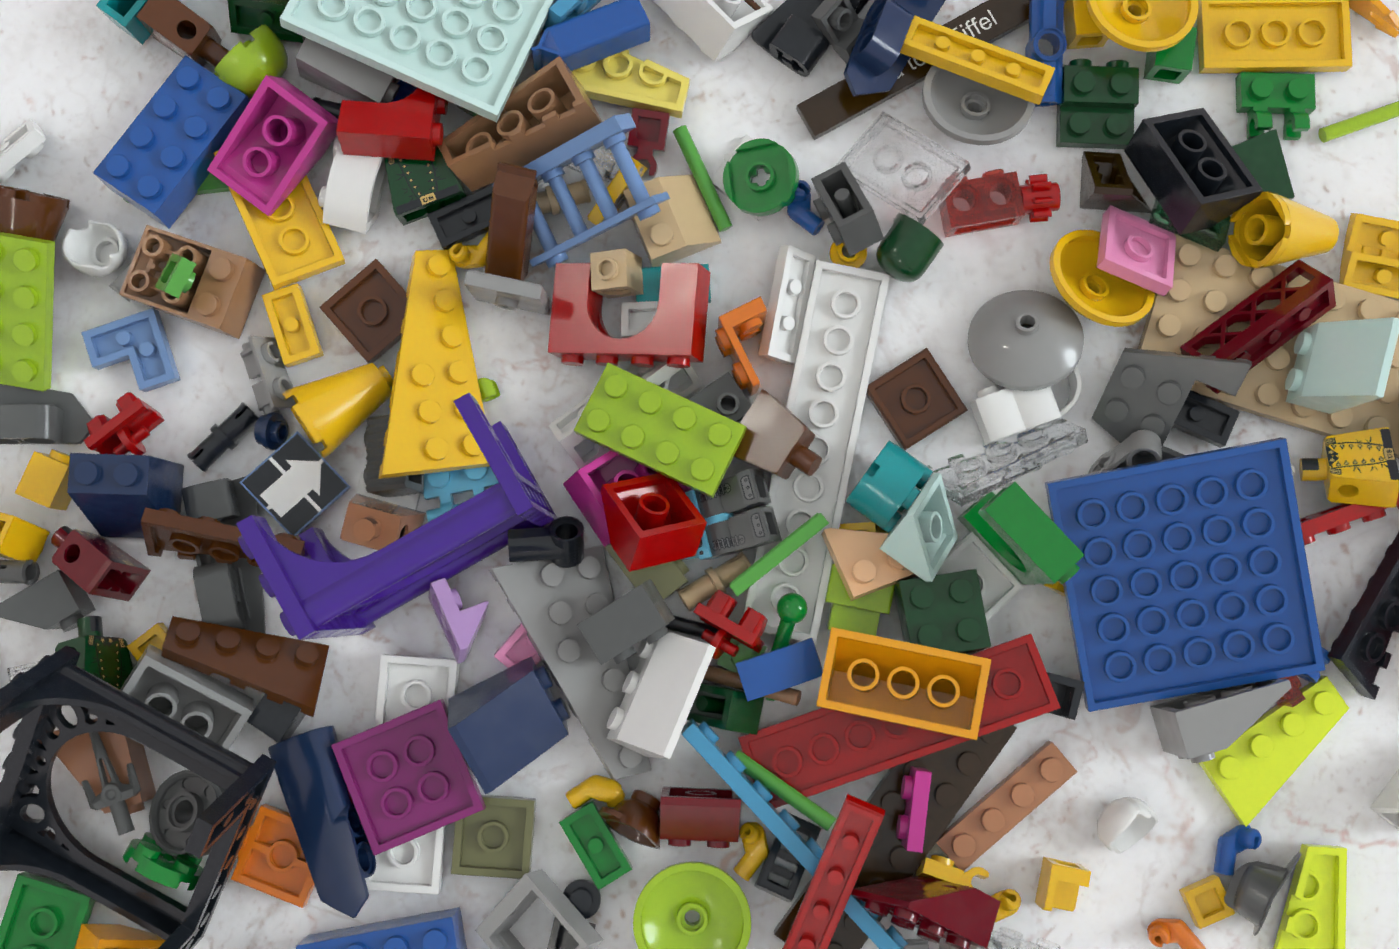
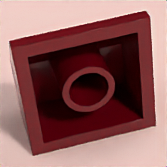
M663 786L660 800V839H668V845L691 846V840L707 841V847L729 848L730 842H738L741 798L732 789Z

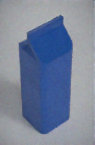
M618 0L546 28L539 44L531 48L534 70L542 69L560 56L568 68L573 71L650 41V22L640 1Z

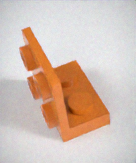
M761 296L719 316L718 329L715 330L716 337H714L723 357L725 358L730 355L734 363L732 364L733 370H731L734 380L741 390L747 389L750 396L758 392L760 381L738 337L741 341H745L761 332L760 326L764 325L767 308Z

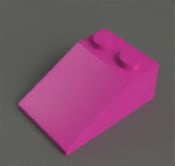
M266 75L207 171L267 216H271L326 153L337 136L338 119L285 78Z
M610 450L576 471L563 485L603 546L606 547L610 544L601 496L602 484L657 474L658 472ZM677 482L684 492L692 490V488Z

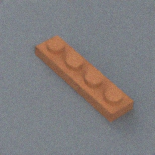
M1048 740L942 833L936 844L950 860L954 861V865L958 869L965 870L1078 771L1054 743Z

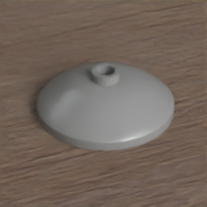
M932 66L928 71L922 88L923 106L932 123L947 136L972 145H994L1015 137L1028 124L1035 106L1034 103L936 66Z
M1017 290L992 298L977 311L968 331V350L976 368L993 383L1012 390H1040L1059 383L1075 369L1083 351L1084 334L1077 315L1060 299L1039 291ZM1022 324H1029V325H1032L1033 327H1031V328H1024V327H1022L1021 325H1022Z

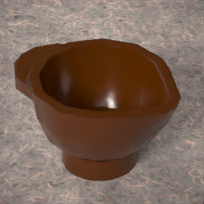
M634 790L630 799L622 800L613 809L601 807L599 811L600 816L605 819V823L615 832L635 843L660 849V818L658 816L660 801L644 791Z

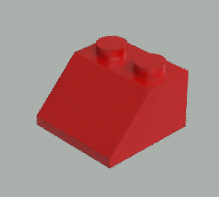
M657 473L602 484L601 496L610 544L629 572L696 556L707 522L675 480Z

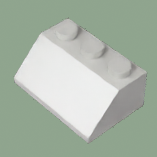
M651 0L713 61L733 52L774 10L766 0H753L761 7L756 11L744 0Z
M671 632L650 645L646 639H643L637 653L641 657L635 671H630L622 687V692L625 693L620 707L616 706L609 716L607 728L610 731L606 739L646 757L670 759L716 647Z

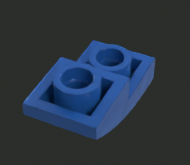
M813 638L789 644L774 651L735 663L747 702L821 677L823 673Z

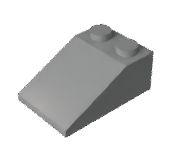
M1273 679L1216 689L1150 706L1163 751L1177 755L1179 759H1191L1192 763H1201L1214 759V752L1227 749L1292 688L1290 681L1287 679Z

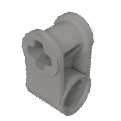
M1137 430L1114 449L1099 457L1091 466L1088 474L1162 460L1161 439L1153 431ZM1140 451H1147L1152 454L1148 456H1139L1136 453Z

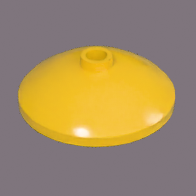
M1086 0L1087 9L1093 22L1104 35L1123 47L1141 52L1162 51L1181 42L1195 24L1199 6L1198 0Z
M1077 230L1064 235L1054 246L1049 264L1054 284L1066 303L1083 317L1099 324L1124 327L1139 322L1152 308L1155 292L1097 268L1101 232Z

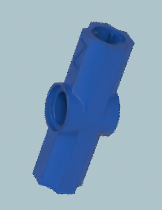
M1029 0V42L1025 48V55L1030 59L1055 67L1040 105L1035 104L1034 107H1048L1062 103L1063 54L1067 46L1066 36L1063 33L1064 0ZM1043 39L1051 43L1053 46L1052 56H1046L1040 52L1038 47L1039 40Z

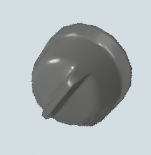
M1298 852L1285 868L1254 861L1239 867L1233 874L1224 896V902L1254 924V936L1259 933L1273 899L1298 863L1302 855L1301 852Z

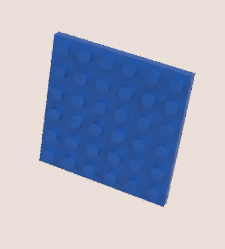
M1280 437L1045 482L1051 520L1084 554L1076 563L1080 569L1073 577L1063 583L1080 680L1085 682L1083 696L1088 712L1325 670L1286 438Z

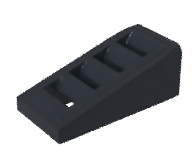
M791 814L800 824L796 831L809 836L807 841L811 837L817 841L822 828ZM775 836L754 886L786 902H791L805 868L791 853L780 849L782 843ZM776 857L795 865L794 872L774 864ZM772 872L789 880L788 886L785 887L768 879L769 873Z

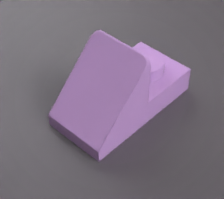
M442 578L430 583L428 598L458 664L465 661L485 618L489 602L485 601L462 610L463 605L458 591L455 588L450 590L446 578Z

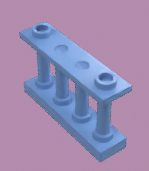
M630 113L614 115L523 166L524 168L537 171V182L543 179L544 183H549L574 234L573 238L558 245L536 201L533 229L545 252L529 260L532 267L546 263L548 268L554 267L556 263H562L569 259L566 252L635 216H638L639 220L642 221L659 213L661 210L658 204L670 199L667 191L649 196L624 143L627 140L625 133L636 128ZM603 145L606 150H611L636 202V205L618 213L593 161L596 157L593 151ZM571 163L575 167H580L605 221L590 229L587 228L563 179L565 174L563 168Z

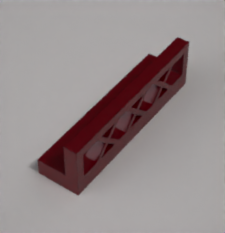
M1297 260L1180 347L1181 354L1200 357L1203 354L1197 350L1204 345L1220 344V348L1210 356L1236 360V358L1248 359L1252 361V366L1250 367L1252 369L1336 306L1333 279L1303 261ZM1299 275L1310 281L1302 287L1287 288V284ZM1280 299V304L1273 309L1257 310V306L1266 300ZM1250 321V326L1245 330L1228 332V328L1234 323ZM1206 385L1207 388L1216 394L1221 392V390Z

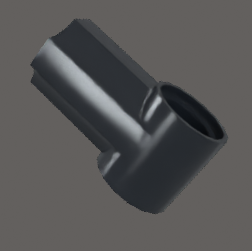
M563 516L553 520L550 527L507 530L509 562L551 560L559 567L571 568L580 564L584 559V526L577 518Z

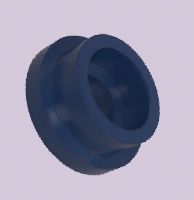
M271 412L258 418L254 428V436L258 444L263 445L268 450H277L287 440L289 427L282 414Z

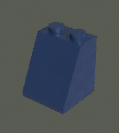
M70 453L67 493L101 537L144 538L141 518L145 507L155 510L169 508L181 514V489L183 488L184 465L146 455Z
M532 657L448 699V731L485 794L495 790L569 734L566 720L571 718L570 712L561 697L555 699L549 688L553 686V682L544 665L537 667Z

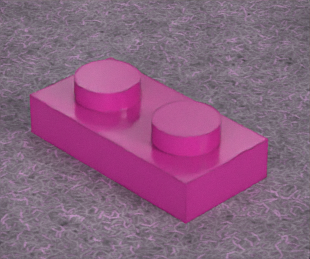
M910 766L909 776L904 775L902 779L901 799H906L905 815L898 816L896 837L897 839H902L901 845L906 851L923 853L932 772L926 768Z

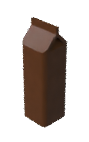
M503 162L498 163V170L492 189L485 273L522 281L528 275L538 190L536 170Z

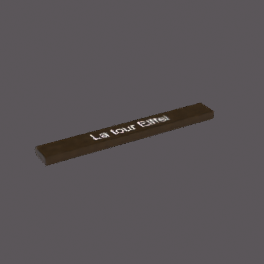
M988 0L942 26L991 44L1029 23V0ZM910 57L893 87L888 92L853 96L846 79H843L797 105L796 110L812 138L816 140L922 82L933 65Z

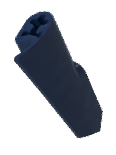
M946 0L874 1L865 16L843 73L853 96L888 92L891 90L910 59L909 56L901 54L900 51L914 16L932 22Z
M326 726L274 744L268 748L271 759L277 761L274 769L320 901L355 918L369 897L365 878L375 873L376 859L354 803L350 801L347 785L331 745L338 742L334 726Z

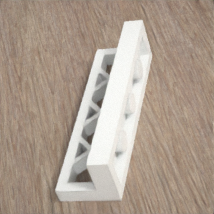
M654 362V367L649 368L630 365L625 369V371L684 398L703 385L691 364L690 368H683L689 380L678 388H669L668 385L671 376L682 368L669 367L667 362ZM592 394L548 425L579 469L610 451L595 443L594 449L581 458L574 449L576 445L586 439L576 434L573 430Z

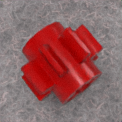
M1047 174L1029 175V180H1025V185H1020L1017 188L1018 212L1020 214H1029L1030 222L1048 221V217H1052V211H1058L1060 208L1061 194L1058 183L1048 182Z

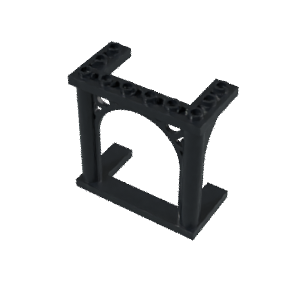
M66 645L51 656H44L36 666L27 672L18 673L10 683L0 689V733L22 718L12 735V738L15 739L12 751L2 765L5 772L0 782V871H25L59 880L165 939V942L158 949H193L204 937L277 761L264 754L254 763L244 759L78 667L77 662L80 652ZM62 705H70L77 717V725H73L65 719L61 711ZM90 714L96 715L98 717L97 721L90 719ZM56 727L60 731L59 736L53 733ZM90 732H111L124 735L146 745L225 789L197 818L185 847V851L200 859L212 846L188 907L99 858L85 848L68 830L55 806L51 789V774L55 758L68 740ZM35 786L38 787L39 794L33 793ZM28 804L41 807L45 814L44 819L37 820L29 817L26 814ZM49 826L54 830L55 834L51 831V829L47 830L46 828Z

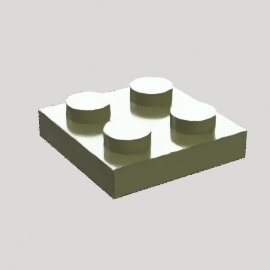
M482 795L486 808L455 822L451 874L521 879L525 873L531 872L536 799Z

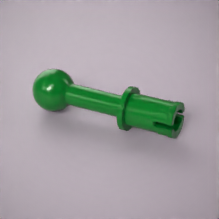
M787 593L777 603V613L780 617V622L771 651L789 645L795 623L802 621L807 614V603L797 593ZM766 697V699H765V700H769V701H775L774 699H770V698H767V697Z

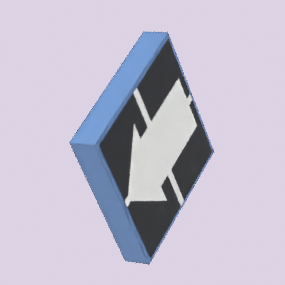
M298 431L239 482L288 534L295 537L351 488Z

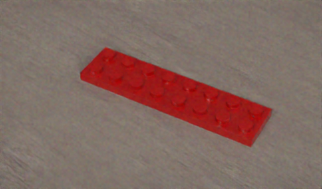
M1032 634L972 654L973 656L991 659L978 737L1061 708ZM820 708L758 730L757 735L747 734L738 737L744 754L805 797L971 740ZM769 791L773 795L769 802L774 808L788 804Z

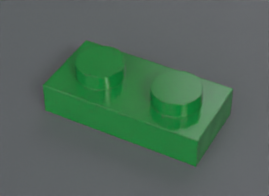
M594 800L560 820L559 824L598 890L631 871L633 866L610 827L605 823V819L600 816V810Z

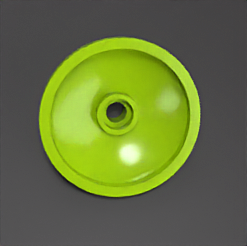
M696 861L681 862L661 870L644 886L634 910L633 931L638 949H746L751 933V913L743 890L728 873L708 863ZM690 910H695L699 913L700 918L696 922H689L685 918V914Z

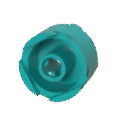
M889 440L845 502L889 533L902 516L899 512L902 513L905 509L908 510L921 492L919 489L924 486L933 471Z

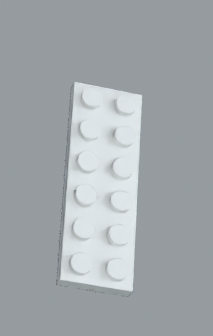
M382 654L380 659L375 727L440 699L444 700L448 710V699L457 695L460 663L457 664L456 659ZM446 826L375 855V873L365 878L368 890L439 895L442 888Z

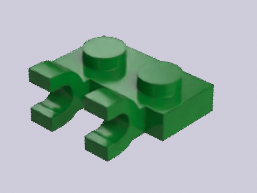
M1240 72L1235 78L1236 113H1247V139L1263 134L1264 130L1270 131L1273 128L1272 114H1284L1283 140H1299L1301 132H1307L1310 129L1309 115L1316 109L1315 74Z

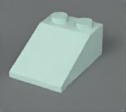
M1399 318L1320 322L1304 329L1298 335L1294 344V353L1297 354L1294 368L1289 371L1285 381V389L1288 390L1286 402L1332 414L1383 398L1398 339Z

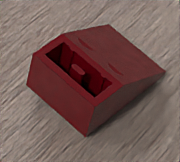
M921 876L853 888L851 893L852 896L865 902V910L883 917H887L890 914L892 915L891 923L912 931L915 927L918 929L917 936L934 943H939L941 938H946L945 943L958 949H969L970 945L988 948L1001 901L977 888Z

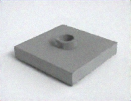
M473 270L466 272L464 285L477 301L492 303L499 308L507 310L521 309L545 315L549 314L551 302L541 284Z

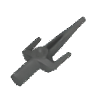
M90 732L89 735L96 758L102 792L95 796L88 780L82 781L81 784L90 809L100 810L109 806L118 835L120 836L135 830L125 800L138 795L141 790L132 763L127 764L130 784H122L99 733ZM102 759L104 760V763L110 775L111 782H108Z

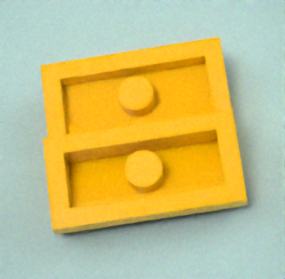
M1351 213L1341 259L1340 284L1377 295L1399 299V221Z

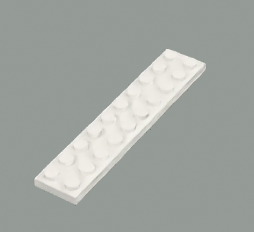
M821 260L816 261L786 407L815 434V438L808 449L821 456L822 461L812 476H807L797 468L794 469L788 479L772 474L769 487L771 503L766 504L765 507H773L782 541L816 513H821L829 524L749 587L744 613L750 607L768 619L763 633L776 635L780 622V617L777 613V603L783 595L797 593L805 599L808 609L805 618L795 623L791 639L802 641L813 638L814 644H816L833 562L821 534L824 529H839L890 279L889 274ZM781 541L757 547L754 563Z

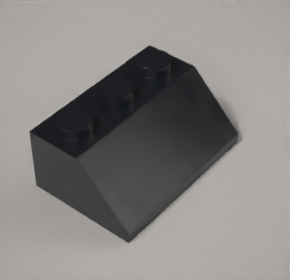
M1204 108L1143 119L1124 150L1180 235L1215 226L1260 196L1263 192L1261 186Z

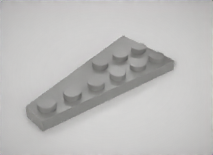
M602 545L584 549V559L582 562L571 568L559 567L551 560L524 561L489 569L494 580L498 582L507 597V602L511 609L517 614L527 631L528 638L552 679L559 686L568 701L569 708L589 737V742L610 778L617 780L651 771L649 757L606 739L610 731L607 728L609 716L616 706L620 707L625 693L622 692V687L627 675L630 673L627 659L616 664L612 658L601 665L577 626L581 621L614 602Z

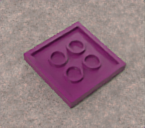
M443 699L331 745L374 856L486 808L472 770L448 731V710Z

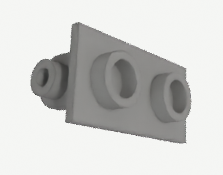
M248 337L249 342L242 345L243 351L240 355L243 358L249 379L261 376L262 381L252 385L258 409L263 411L264 415H268L271 412L279 413V408H291L296 404L294 399L291 397L285 401L282 393L294 387L289 380L276 339L274 337Z

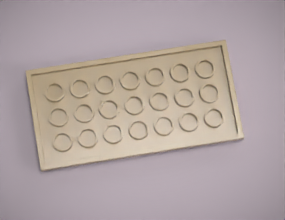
M1174 234L1176 236L1173 288L1165 296L1155 293L1154 303L1148 312L1138 349L1176 352V355H1182L1180 350L1182 345L1288 267L1278 264L1265 268L1246 267L1241 265L1232 256L1231 250ZM1299 275L1287 284V288L1302 287L1310 281ZM1334 282L1336 306L1308 327L1320 322L1399 318V301ZM1280 299L1266 300L1257 306V310L1273 309L1280 304ZM1250 321L1236 322L1228 328V332L1243 331L1250 326ZM1399 334L1384 397L1332 414L1286 402L1288 390L1285 389V381L1289 371L1295 365L1297 354L1294 353V344L1298 335L1250 369L1236 396L1223 391L1216 394L1207 388L1206 384L1195 381L1191 389L1228 407L1326 437L1389 427L1395 458L1399 459ZM1207 344L1197 351L1203 355L1210 356L1220 348V344Z

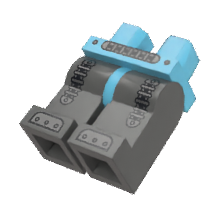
M749 468L736 473L735 476L722 480L713 498L696 490L685 492L707 524L696 556L684 559H716L782 541L773 507H760L771 503L762 470ZM746 511V513L734 516L735 514Z

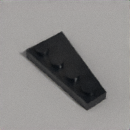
M1399 532L1392 544L1388 546L1382 562L1375 574L1369 579L1367 588L1357 605L1351 610L1348 621L1338 638L1332 643L1331 650L1327 655L1361 696L1374 700L1380 688L1374 685L1379 668L1387 669L1392 654L1386 652L1392 633H1399Z

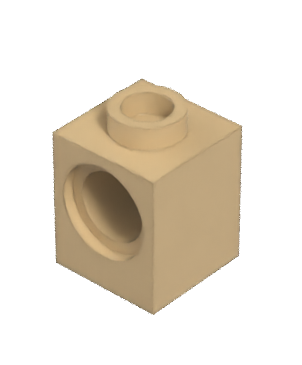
M626 248L590 253L592 291L608 299L643 295L642 258Z

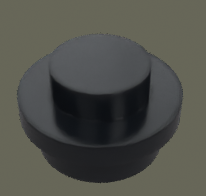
M575 880L563 892L585 919L592 917L600 907V891L589 880Z

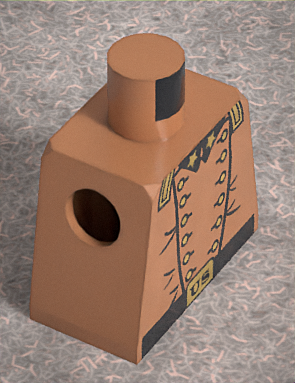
M356 494L349 501L340 539L380 550L400 539V533L404 526L405 532L403 536L423 526L426 513Z

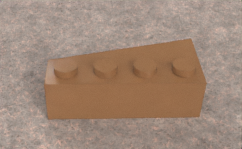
M558 56L512 90L497 123L477 114L443 138V144L439 148L447 166L474 192L494 182L499 162L523 167L600 124L602 120L581 83L562 58Z

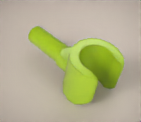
M488 378L478 379L482 403L500 396L499 389L494 380Z

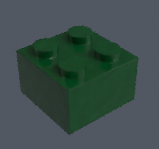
M977 569L936 575L932 582H925L921 578L901 580L895 584L894 591L904 642L958 653L982 651L991 647Z

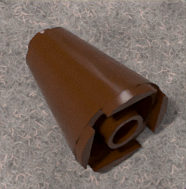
M0 185V232L55 241L69 210L70 200Z

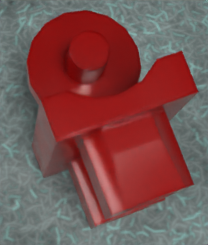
M127 392L117 400L116 406L120 413L112 419L104 414L97 415L86 423L90 436L83 441L88 449L95 450L100 454L125 455L130 451L134 455H143L146 453V449L142 441L151 435L150 431L165 420L157 410L131 392Z
M720 590L715 592L706 606L699 602L693 611L694 614L700 617L701 621L718 630L715 634L705 629L701 636V639L716 647L712 658L717 660L724 652L732 657L737 655L739 647L730 642L731 638L760 653L765 644L760 637L764 632L768 619L763 614L748 607L738 624L728 618L738 602Z

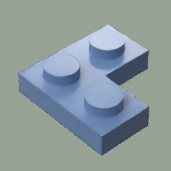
M154 308L81 332L92 368L100 370L130 359L139 390L143 392H148L181 380L159 311Z

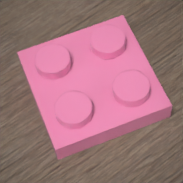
M1110 205L1102 215L1097 268L1144 289L1165 296L1173 288L1176 236L1174 234L1177 233Z

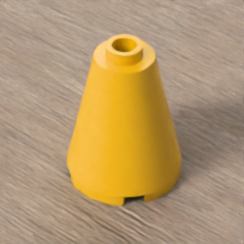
M1263 191L1260 196L1231 215L1230 222L1235 224L1233 235H1228V244L1232 256L1241 265L1252 268H1265L1330 251L1338 240L1339 228L1337 222L1328 215L1274 192Z
M368 363L288 389L282 395L285 401L291 397L294 399L296 404L290 408L313 445L319 442L323 444L325 448L319 451V453L325 458L339 447L391 396L390 387L393 385V379L383 365L377 368L374 363Z

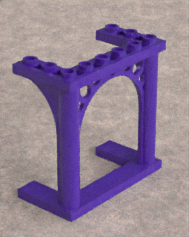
M470 393L454 400V403L499 483L370 555L352 560L339 552L329 542L322 529L311 527L299 534L301 540L305 541V556H301L277 541L265 517L250 515L236 523L242 534L238 537V542L249 559L255 558L262 571V574L259 575V581L271 598L276 597L283 610L280 613L281 622L291 636L296 635L299 640L363 635L376 627L373 623L374 621L429 591L431 582L446 578L447 581L508 546V529L550 527L552 521L557 519L556 514L507 427L501 421L491 426L477 400Z

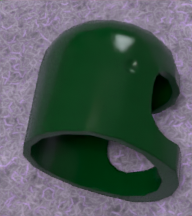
M899 212L893 220L892 227L880 242L876 258L880 267L891 277L902 282H913L925 273L944 244L928 228Z

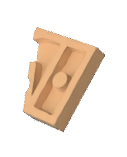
M827 528L821 534L851 601L895 585L898 581L908 580L917 576L879 549L889 535L887 533Z

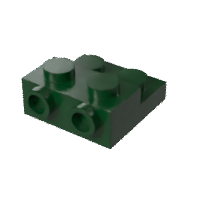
M1074 59L1069 62V65H1064L1062 103L1057 105L1056 147L1126 149L1134 135V109L1139 104V68L1129 67V62L1126 60L1109 61L1106 63V66H1092V61L1089 59Z

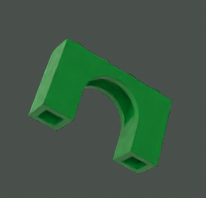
M1015 481L1005 485L996 495L992 490L985 492L957 518L969 532L972 531L1022 585L1055 584L1057 581L1063 584L1080 569L1076 563L1084 554Z

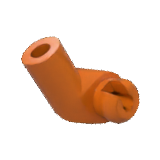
M1159 918L1148 926V938L1154 946L1163 947V943H1177L1182 949H1206L1204 944L1181 919Z

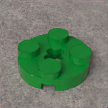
M765 138L750 140L739 146L735 150L737 153L732 157L731 161H727L723 172L724 189L727 196L742 212L753 216H768L780 211L783 207L789 206L794 201L795 192L799 184L798 166L793 156L783 146L778 145L777 142ZM759 169H764L766 174H770L769 180L763 186H759L758 183H752V178L758 176Z
M145 832L142 839L131 840L123 854V860L126 863L129 862L131 857L138 862L135 868L136 872L154 882L175 889L178 888L181 882L190 883L187 888L188 891L195 890L203 868L199 865L203 859L202 857L199 859L194 855L168 853L156 844L150 832Z

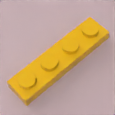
M914 16L900 51L901 54L1040 105L1055 71V67L918 16Z

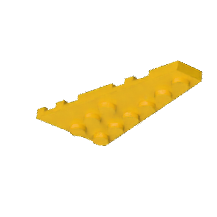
M450 249L416 250L412 256L406 293L405 316L402 320L400 332L402 333L400 349L397 352L389 404L388 428L385 432L383 444L385 446L383 461L380 465L378 479L490 467L454 403V400L470 393L484 412L455 262L449 257Z

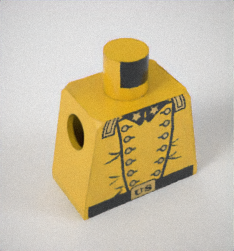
M1389 427L1327 436L1323 439L1321 458L1300 459V480L1324 481L1326 498L1330 502L1388 508L1396 507L1399 493V471Z

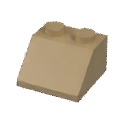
M693 174L657 177L644 182L650 197L666 191L670 199L658 204L661 210L659 213L642 221L639 220L638 216L632 218L651 267H661L662 263H673L721 243L717 229ZM624 190L627 208L636 205L630 190Z

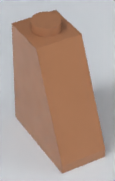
M56 730L53 733L59 736L60 731ZM98 732L122 784H130L127 764L132 763L134 765L141 790L137 796L125 800L129 813L132 814L144 810V802L153 799L156 794L144 745L124 735ZM84 733L68 740L58 752L57 757L81 786L82 781L88 780L95 796L99 795L102 792V786L89 733ZM102 759L108 782H111L110 775L108 773L104 760ZM109 806L101 809L104 814L111 812Z

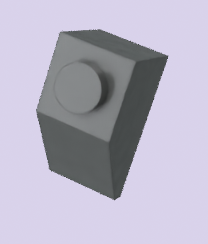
M57 570L1 602L0 618L42 629H62L63 632H67L77 628V619L88 615L96 609L87 592L64 572Z

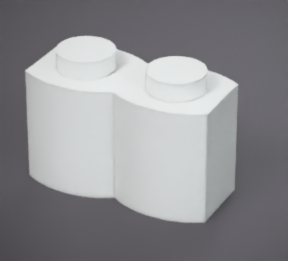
M996 384L976 392L978 399L970 403L985 445L1040 427L1062 417L1051 387L1033 391H1019L1008 388L1000 390Z

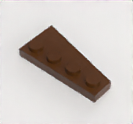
M145 507L141 518V526L148 556L161 557L163 550L177 551L179 559L195 560L197 554H206L215 558L217 563L232 564L238 561L239 558H245L250 565L259 567L255 558L251 560L243 552L238 542V537L242 535L238 527L222 524L211 517L201 516L193 518L181 515L179 512L169 508L155 510ZM278 533L275 535L280 544L301 556H305V541L299 540L288 533Z
M172 616L161 656L206 675L218 674L228 678L231 685L243 690L248 686L267 694L268 700L281 705L285 701L300 707L301 713L314 717L329 645Z

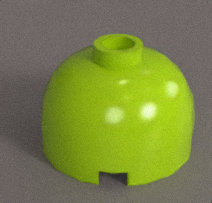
M266 24L249 33L255 39L254 41L247 40L244 43L240 41L218 63L214 69L215 73H213L223 82L247 95L249 99L253 97L266 75L282 77L288 65V56L284 45Z

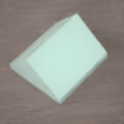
M933 473L920 489L921 492L908 510L905 509L901 518L879 548L925 582L933 581L958 538L941 473Z

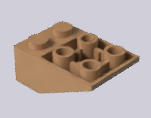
M146 225L119 295L239 339L265 270L245 257ZM172 253L196 263L193 270L196 273L195 280L186 293H181L179 299L155 288Z

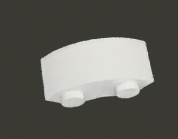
M337 136L333 144L334 159L327 185L322 186L318 198L319 207L323 208V223L366 234L379 216L380 201L387 179L385 157L343 155Z

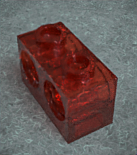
M995 169L983 173L981 178L970 180L964 175L952 177L945 181L946 184H942L937 193L945 237L1017 225L1025 216L1017 171L1004 173L1003 169ZM997 191L1003 194L1006 204L999 205L994 203L990 198V192ZM953 199H965L970 206V210H958L953 204Z

